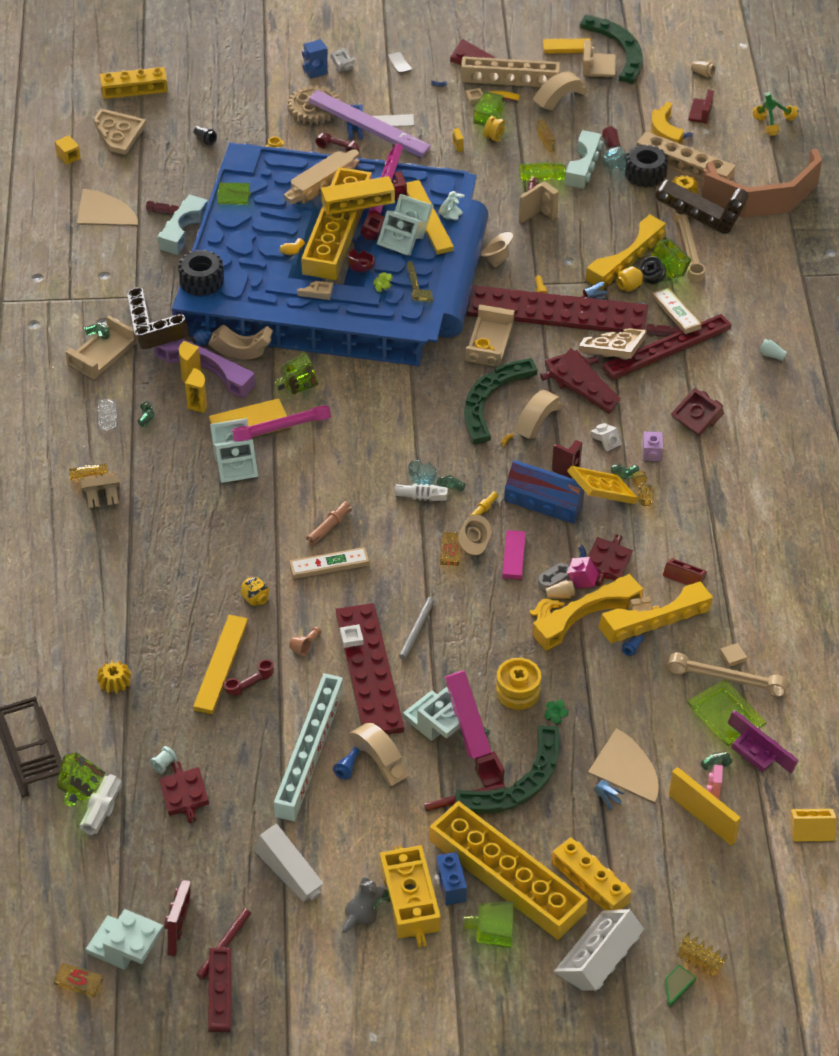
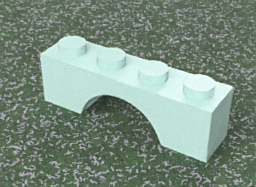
M582 130L578 139L577 153L584 158L569 162L565 174V185L584 189L586 183L590 182L591 172H594L595 161H598L599 151H602L603 148L601 134Z
M189 194L182 201L180 208L174 212L172 219L166 223L163 231L158 234L159 250L176 255L181 252L186 245L185 231L182 228L189 224L202 222L208 205L207 199Z

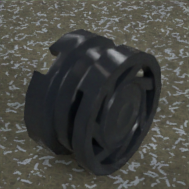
M655 256L644 259L639 267L643 278L649 284L660 283L667 274L665 265Z

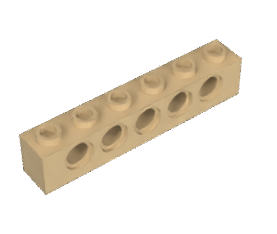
M463 57L461 82L542 87L546 81L559 74L560 62Z
M645 132L637 141L636 146L645 144L657 146L659 149L664 150L668 158L667 167L703 181V170L706 169V162L713 161L719 176L730 181L734 179L736 166L734 164L649 132Z

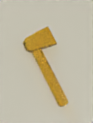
M408 261L407 268L413 290L411 292L412 299L416 301H433L431 290H420L414 263Z

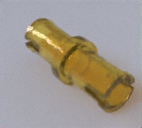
M107 463L92 466L86 464L85 467L69 468L70 480L91 475L101 476L108 473Z

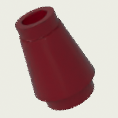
M613 126L603 129L602 138L611 150H619L621 146L617 129Z

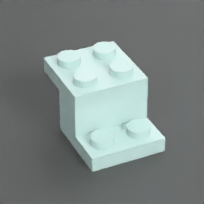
M400 194L395 211L387 210L377 244L406 255H411L415 239L424 238L433 205Z
M247 418L210 424L215 461L218 463L221 483L258 477L253 439L234 441L232 429L248 426Z
M447 687L438 694L431 690L403 712V718L430 741H433L440 734L447 739L460 728L458 718L454 715Z
M126 909L123 910L118 919L107 915L87 946L86 954L124 970L131 960L143 964L163 932V925Z

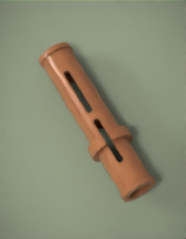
M344 501L335 511H331L328 517L306 536L307 542L315 546L352 511L351 505Z

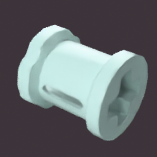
M167 746L161 749L162 752L156 758L150 760L153 769L161 774L166 771V767L171 762L177 760L176 753Z

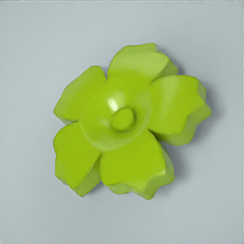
M384 272L380 273L379 278L376 277L373 282L376 291L381 292L383 289H390L391 284L389 282L392 281L393 276Z

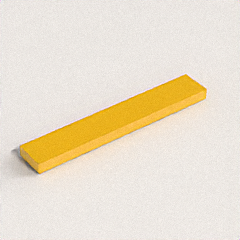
M419 180L406 183L408 197L431 204ZM433 208L425 232L437 255L454 251V246Z
M228 615L193 705L194 711L213 715L247 627L248 618Z

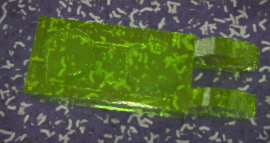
M552 162L519 164L520 180H529L531 177L536 179H564L566 167L563 163Z

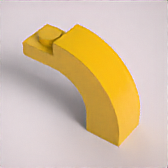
M666 101L659 110H653L650 132L682 145L684 130L668 123L672 114L673 103Z

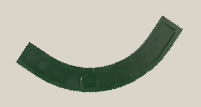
M585 14L580 22V28L600 33L611 39L615 38L618 41V45L626 52V63L619 75V81L634 84L641 72L643 62L642 49L637 39L628 30L608 19Z
M532 358L498 366L495 368V371L488 375L484 374L472 386L466 397L464 421L473 444L491 441L490 432L483 418V408L488 397L496 389L508 382L537 375L538 370Z
M538 725L536 759L531 770L516 781L513 786L507 789L501 788L491 791L456 790L455 803L457 801L461 802L474 813H495L512 809L533 798L544 788L554 772L559 753V727Z

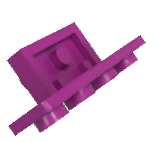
M735 710L731 713L728 724L741 734L732 743L731 748L762 773L774 762H777L789 773L795 770L798 759L792 753L786 751L742 714Z

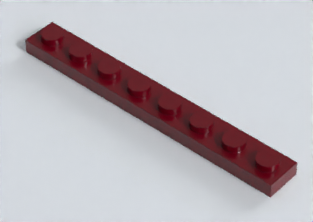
M722 314L700 322V330L687 334L679 331L637 349L632 358L621 359L618 357L604 363L602 370L611 380H615L731 330L732 324Z

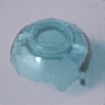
M620 147L609 148L604 152L602 162L611 170L616 167L624 170L627 153Z
M416 459L408 465L409 478L414 484L430 485L437 478V470L430 462L423 464L420 459Z

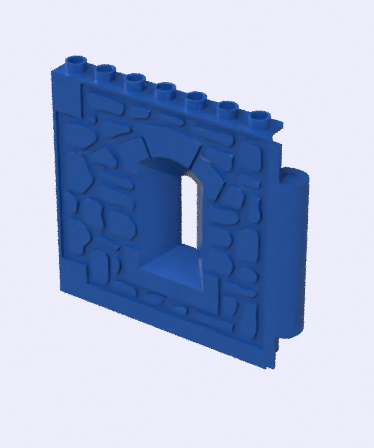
M229 142L192 248L193 252L196 250H207V252L212 251L214 254L219 255L223 262L224 283L220 289H217V292L210 293L207 296L191 295V293L185 292L181 285L179 286L172 306V316L183 315L190 331L188 336L194 337L193 334L196 333V330L201 329L208 330L213 334L222 325H225L238 335L253 336L268 326L273 331L270 336L271 341L267 347L420 366L424 345L427 342L437 343L438 336L454 337L462 332L489 218L486 206L480 201L472 199L477 179L476 174H469V171L397 163L395 172L401 171L406 183L419 180L454 246V251L437 255L426 232L423 239H415L411 255L378 245L380 232L376 241L373 239L366 240L363 234H360L370 207L364 208L352 241L355 243L354 249L357 253L365 250L366 253H370L375 257V266L371 270L362 273L355 272L348 266L344 284H333L334 288L330 300L303 297L297 295L298 289H304L315 281L323 282L324 278L302 275V256L323 204L321 194L305 204L298 201L292 205L284 200V194L291 189V180L326 159L330 154ZM356 158L359 160V165L354 170L371 172L372 179L381 177L386 161ZM452 191L465 195L463 198L456 197L459 203H455V205L463 212L462 215L458 216V220L445 219L438 213L440 207ZM398 199L395 200V203L383 205L380 215L385 217L387 210L395 211ZM298 238L303 239L305 242L296 255H286L280 252V247L285 243H295ZM382 272L391 274L393 278L389 282L391 284L390 289H383L381 292H377L373 285L376 277L379 278V274Z

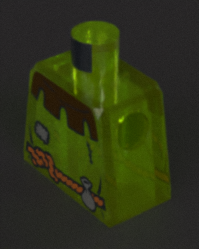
M305 352L300 353L280 367L282 377L274 381L278 391L287 387L291 394H297L319 385L313 363Z
M77 752L64 755L57 782V787L66 793L63 803L74 807L77 801L90 799L106 772Z

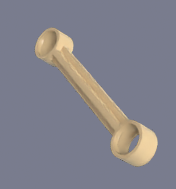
M674 209L673 220L679 223L689 262L687 277L693 282H700L705 278L706 268L703 264L699 263L689 224L690 217L680 215L679 213L681 212Z
M672 653L667 665L668 670L673 674L682 675L686 672H692L766 689L770 695L775 697L784 696L788 687V680L781 675H771L769 678L690 661L682 653Z

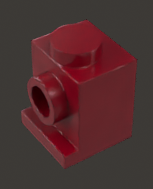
M370 210L360 234H363L366 240L373 239L376 241L385 217Z

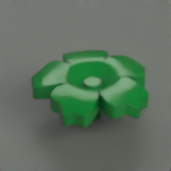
M558 699L556 703L548 701L546 707L549 709L545 710L544 717H546V720L551 719L552 722L559 724L561 723V717L565 718L569 715V710L565 709L563 700Z

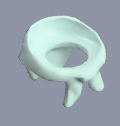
M455 191L450 192L438 213L445 219L458 220V216L462 215L463 212L455 205V203H459L456 197L463 198L465 195L457 194Z

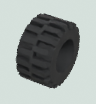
M644 144L631 148L627 153L625 163V176L627 180L631 181L632 184H637L639 187H655V185H660L667 175V154L664 153V150L652 145Z
M207 250L191 251L179 260V283L185 292L191 293L194 296H207L210 293L217 292V289H220L221 285H223V262L219 255L214 254V252H207Z

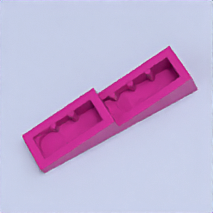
M463 670L445 676L454 715L459 721L467 756L474 759L492 753L466 672Z

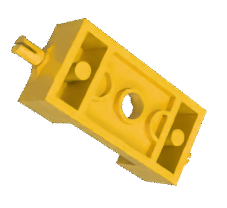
M398 845V848L395 846L392 851L380 853V869L384 885L387 884L393 908V922L397 938L416 937L418 947L422 948V945L423 947L427 945L425 934L440 931L441 916L422 845L403 849L401 845ZM413 884L416 887L413 890H407L404 886Z

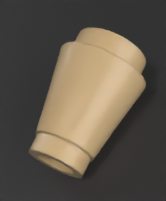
M692 62L691 71L709 78L714 76L716 65L712 62Z
M564 580L546 588L548 599H571V596H575L572 580Z

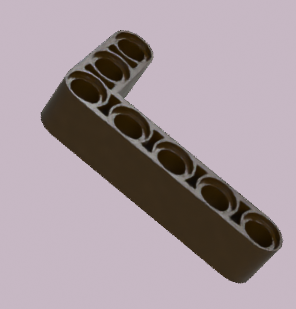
M669 180L662 181L655 194L656 199L661 203L723 234H727L732 230L748 199L747 191L736 189L724 209Z
M134 288L128 292L134 333L141 349L163 345L185 338L190 334L183 315H175L151 322L149 307L143 289Z

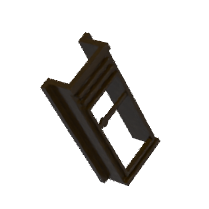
M36 696L1 706L0 739L21 798L30 796L28 784L58 775L59 779L62 780V785L64 781L70 783L42 706L39 707ZM34 706L44 739L16 748L4 715ZM44 743L47 744L50 754L21 763L17 751L43 745Z

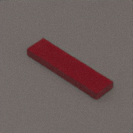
M209 947L208 1032H231V948Z

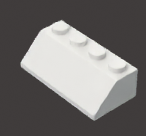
M630 909L604 910L598 915L554 972L582 991H596L602 987L603 981L615 970L617 963L627 955V951L632 944L638 941L644 927Z

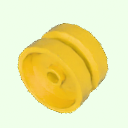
M512 658L499 666L496 695L501 704L510 709L524 710L532 707L538 701L541 671L534 662L525 658Z

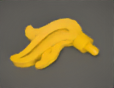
M542 599L534 610H530V615L537 616V619L544 618L551 614L550 610L552 608H559V606H564L565 603L559 602V600Z

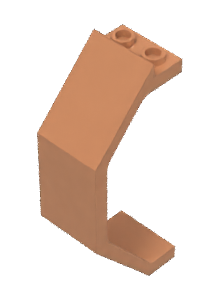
M811 149L808 167L791 182L746 187L719 176L713 161L706 162V169L703 170L704 180L701 185V197L725 209L733 192L736 189H744L748 193V199L739 216L747 218L788 213L818 186L822 158L818 149Z

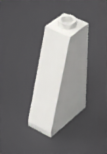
M278 824L260 834L254 849L256 854L303 902L311 899V901L316 899L322 893L321 889L324 883Z

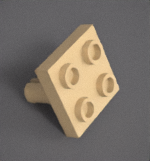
M111 472L103 474V477L100 478L91 475L81 480L82 493L86 492L89 509L93 508V500L95 508L101 507L98 490L105 489L107 506L112 505V497L114 505L119 504L116 488L120 487L119 475Z

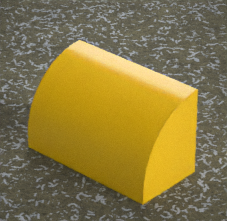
M183 341L179 347L181 378L185 383L194 368L201 371L199 347Z
M194 368L185 382L187 409L205 413L207 409L205 377L201 371Z
M791 809V834L793 842L835 841L837 818L834 810Z

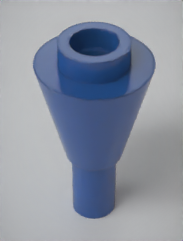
M354 747L349 755L333 766V771L338 778L344 780L351 778L355 759L360 753L357 747Z

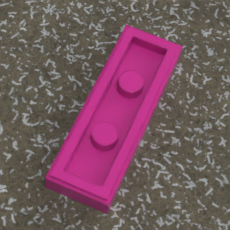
M506 531L502 578L522 580L525 531Z

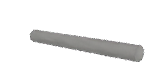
M427 598L399 654L400 659L406 660L435 602L433 598Z

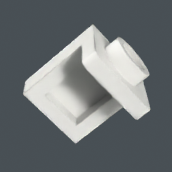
M345 48L335 51L330 55L339 72L343 70L348 71L354 67L356 58H351Z
M600 424L596 429L590 431L592 438L602 441L605 451H610L621 445L616 427Z

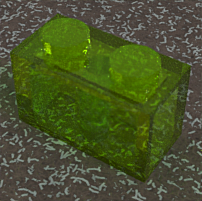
M484 91L474 109L473 123L485 126L491 116L499 120L500 112H503L505 108L503 95Z
M671 239L659 240L651 256L658 257L667 269V275L671 278L684 276L692 261Z

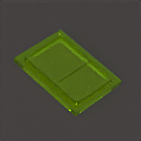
M722 680L687 701V704L727 746L732 745L741 736L739 732L728 724L729 717L734 710L745 716L748 721L758 728L766 725V721L727 680Z

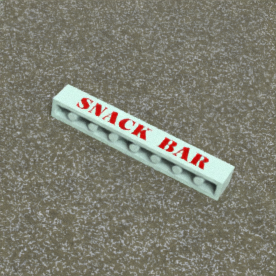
M323 673L274 801L275 817L294 822L296 820L343 695V677Z

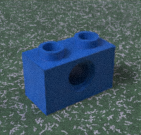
M322 39L304 43L302 51L304 59L302 68L304 73H307L310 79L328 74V48Z
M458 853L437 855L436 872L445 906L466 902L467 886Z

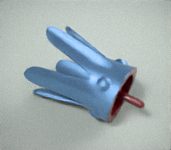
M599 281L592 287L583 289V296L581 297L605 299L606 297L601 296L607 295L608 292L597 290L604 285V282L600 283Z
M606 780L595 783L594 793L603 799L610 810L613 807L606 796L618 804L622 803L621 799L616 795L618 793L624 794V792L610 786Z

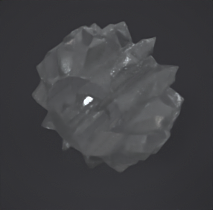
M99 400L97 403L99 429L105 431L116 429L117 408L115 400Z

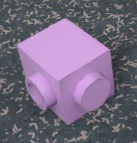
M644 432L642 444L643 461L662 460V432Z

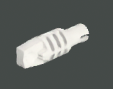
M418 483L412 486L396 484L395 496L411 497L413 500L418 498L419 501H422V499L431 502L446 501L448 488L432 484L430 486L428 484H425V486L423 484L418 485Z

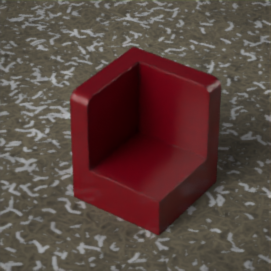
M495 751L475 759V770L484 787L504 782L505 770Z

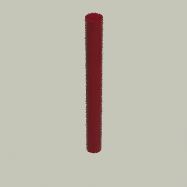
M502 782L472 791L505 789V785ZM455 795L424 803L425 811L455 804Z
M245 908L216 948H227L251 915L248 909ZM209 957L196 974L201 980L209 972Z

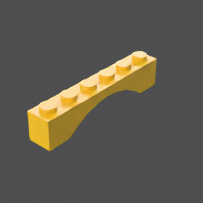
M649 214L639 223L638 236L630 247L616 255L597 258L586 268V281L593 285L599 281L600 283L604 282L600 289L610 285L620 271L631 267L637 259L642 258L658 241L664 239L666 223Z
M630 574L619 577L616 581L602 586L599 590L586 594L583 598L553 611L544 618L537 619L533 623L532 636L547 651L562 643L569 628L582 617L605 609H628L630 600L643 597V588Z
M701 582L685 586L676 600L659 609L629 611L618 608L603 613L598 628L610 644L623 641L626 638L638 636L644 632L656 630L659 627L671 625L698 614H704L709 611L713 596Z

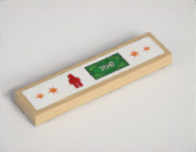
M669 288L653 293V299L685 334L701 329V323Z
M365 547L289 560L293 579L369 566V559Z

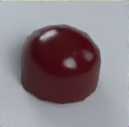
M352 249L348 252V264L355 272H367L375 266V257L370 253H366L365 250L357 253L355 249Z

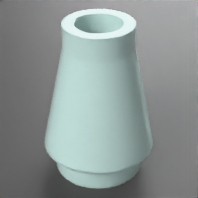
M765 339L759 350L763 356L781 361L784 360L787 351L783 350L771 339Z

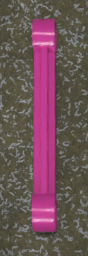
M318 406L309 411L260 424L232 429L234 441H245L257 435L314 420L331 418L330 406Z

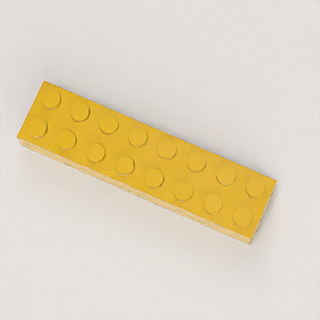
M338 167L331 186L372 179V173ZM322 206L302 256V275L337 280L364 209L326 215Z
M457 801L430 826L429 841L446 854L457 852L462 867L555 939L559 940L586 914L588 899L461 802Z

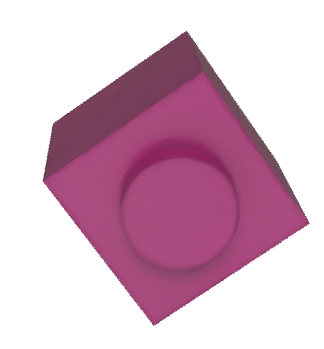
M590 557L573 558L567 572L576 589L594 587L598 576V571Z

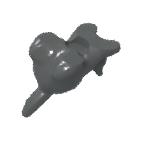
M367 877L362 878L355 897L348 902L345 908V915L348 919L343 926V933L348 932L355 923L364 924L365 926L374 923L377 918L374 906L385 894V886L380 885L377 887L374 881L369 880Z

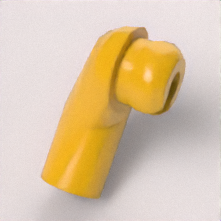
M298 238L295 243H285L280 247V252L286 255H296L305 242L303 239Z

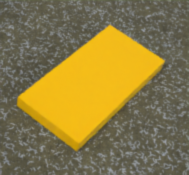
M278 398L209 416V422L213 424L247 418L248 426L286 417L287 415Z
M570 466L567 471L589 496L635 504L638 501V497L618 475Z
M680 768L674 769L672 771L669 796L732 846L736 843L741 817Z

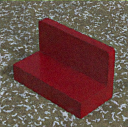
M708 90L705 99H693L688 117L689 121L708 123L713 105L714 90Z
M575 440L569 449L555 444L553 446L552 471L562 476L573 478L567 471L570 466L581 467L582 442Z

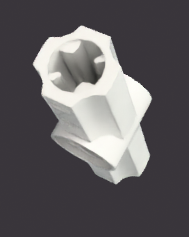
M111 774L105 776L97 793L91 795L88 802V810L80 823V829L86 834H97L105 817L111 815L115 798L122 786V781L117 776Z

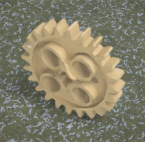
M309 85V88L303 86V90L298 88L297 92L293 91L292 95H289L287 110L293 119L297 118V122L303 120V124L309 122L311 125L315 122L318 125L321 121L324 124L325 120L331 121V118H335V115L309 103V97L316 90L338 99V95H335V91L330 92V88L325 90L324 86L318 88V85L315 88Z

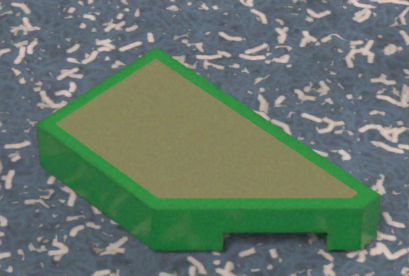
M678 965L665 978L667 1005L669 1007L696 982V977L681 965Z

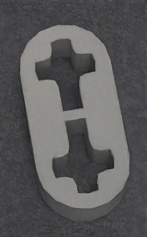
M559 563L543 572L539 576V588L542 591H546V588L564 580L568 581L570 577L567 572L570 566L565 563Z

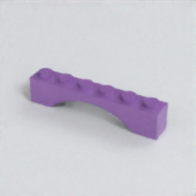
M182 338L154 347L155 356L168 363H180L179 347L183 341L193 343ZM198 346L201 367L215 373L223 381L229 393L243 399L255 387V373L251 370L245 369L234 362L224 359L220 355H216Z

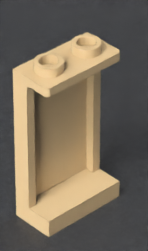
M479 305L478 318L469 346L465 349V361L496 367L501 366L514 324V310ZM480 338L490 339V345L495 350L474 347V340Z
M111 316L106 318L107 325L77 351L72 348L65 351L67 365L94 380L137 343L134 329Z

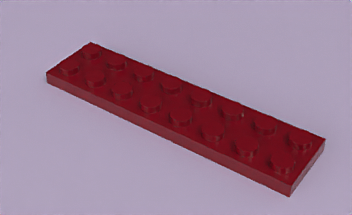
M369 603L336 608L335 614L339 631L341 627L359 624L363 637V645L344 648L361 726L365 723L375 724L387 735L404 732V724L375 604Z

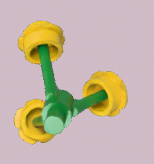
M766 92L763 105L754 107L752 115L755 119L763 121L768 116L769 110L770 125L766 126L765 133H768L769 136L778 135V131H781V129H779V124L774 125L773 109L776 106L783 110L785 119L792 121L798 116V108L791 105L784 107L772 97L771 92Z

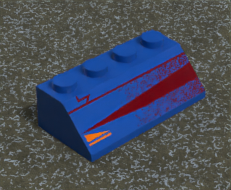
M514 460L505 485L504 501L575 524L583 509L584 490L575 479Z

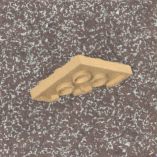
M100 109L94 117V124L110 151L126 155L145 128L146 119Z
M628 328L616 335L615 332L601 334V337L596 339L587 337L580 343L579 352H584L587 355L600 354L604 357L615 356L621 359L632 358L647 337V330Z

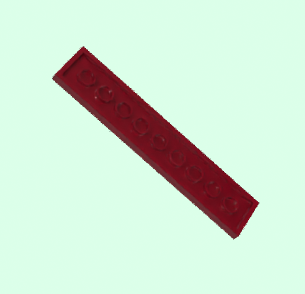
M473 285L468 316L478 317L479 305L514 310V321L622 333L624 329L628 328L645 330L648 304Z

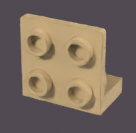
M584 40L583 76L615 77V54L593 53L594 47H591V40Z
M543 181L531 190L523 193L520 196L519 222L523 223L540 211L552 220L555 219L558 215L559 191Z

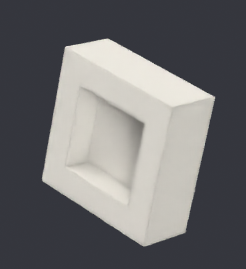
M359 624L340 628V636L344 648L363 645Z

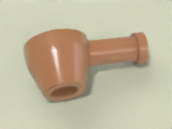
M314 627L306 637H292L289 648L297 655L305 657L311 649V643L317 636L322 634L321 629Z

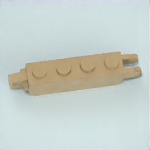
M350 150L347 153L337 151L291 180V189L284 194V200L291 205L298 201L305 204L321 194V188L331 186L338 167L354 170L359 165V160L356 159L359 157V151Z

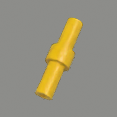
M540 275L536 276V292L548 293L546 286L543 284L542 277Z
M492 492L478 504V508L470 516H481L483 512L486 513L499 495L496 492Z

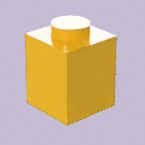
M69 135L54 141L56 155L66 165L81 159L79 145Z

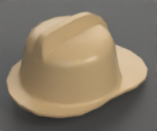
M507 232L496 236L480 252V256L485 257L493 267L499 266L509 256L508 245L513 239V234Z
M472 515L465 520L458 536L459 544L465 552L471 555H479L485 550L492 533L489 521L480 515Z

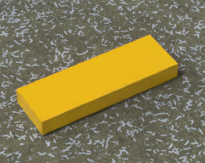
M591 38L543 39L544 54L583 53L584 40H591Z

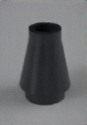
M196 126L193 130L194 135L206 145L214 144L217 140V133L213 129Z

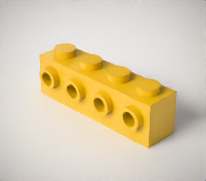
M165 67L100 74L103 99L168 92Z
M390 176L321 188V201L326 215L395 203V189Z
M570 837L552 852V864L603 910H622L630 903L632 892L630 887L616 878L610 869H606L596 856L589 854L580 842H576Z

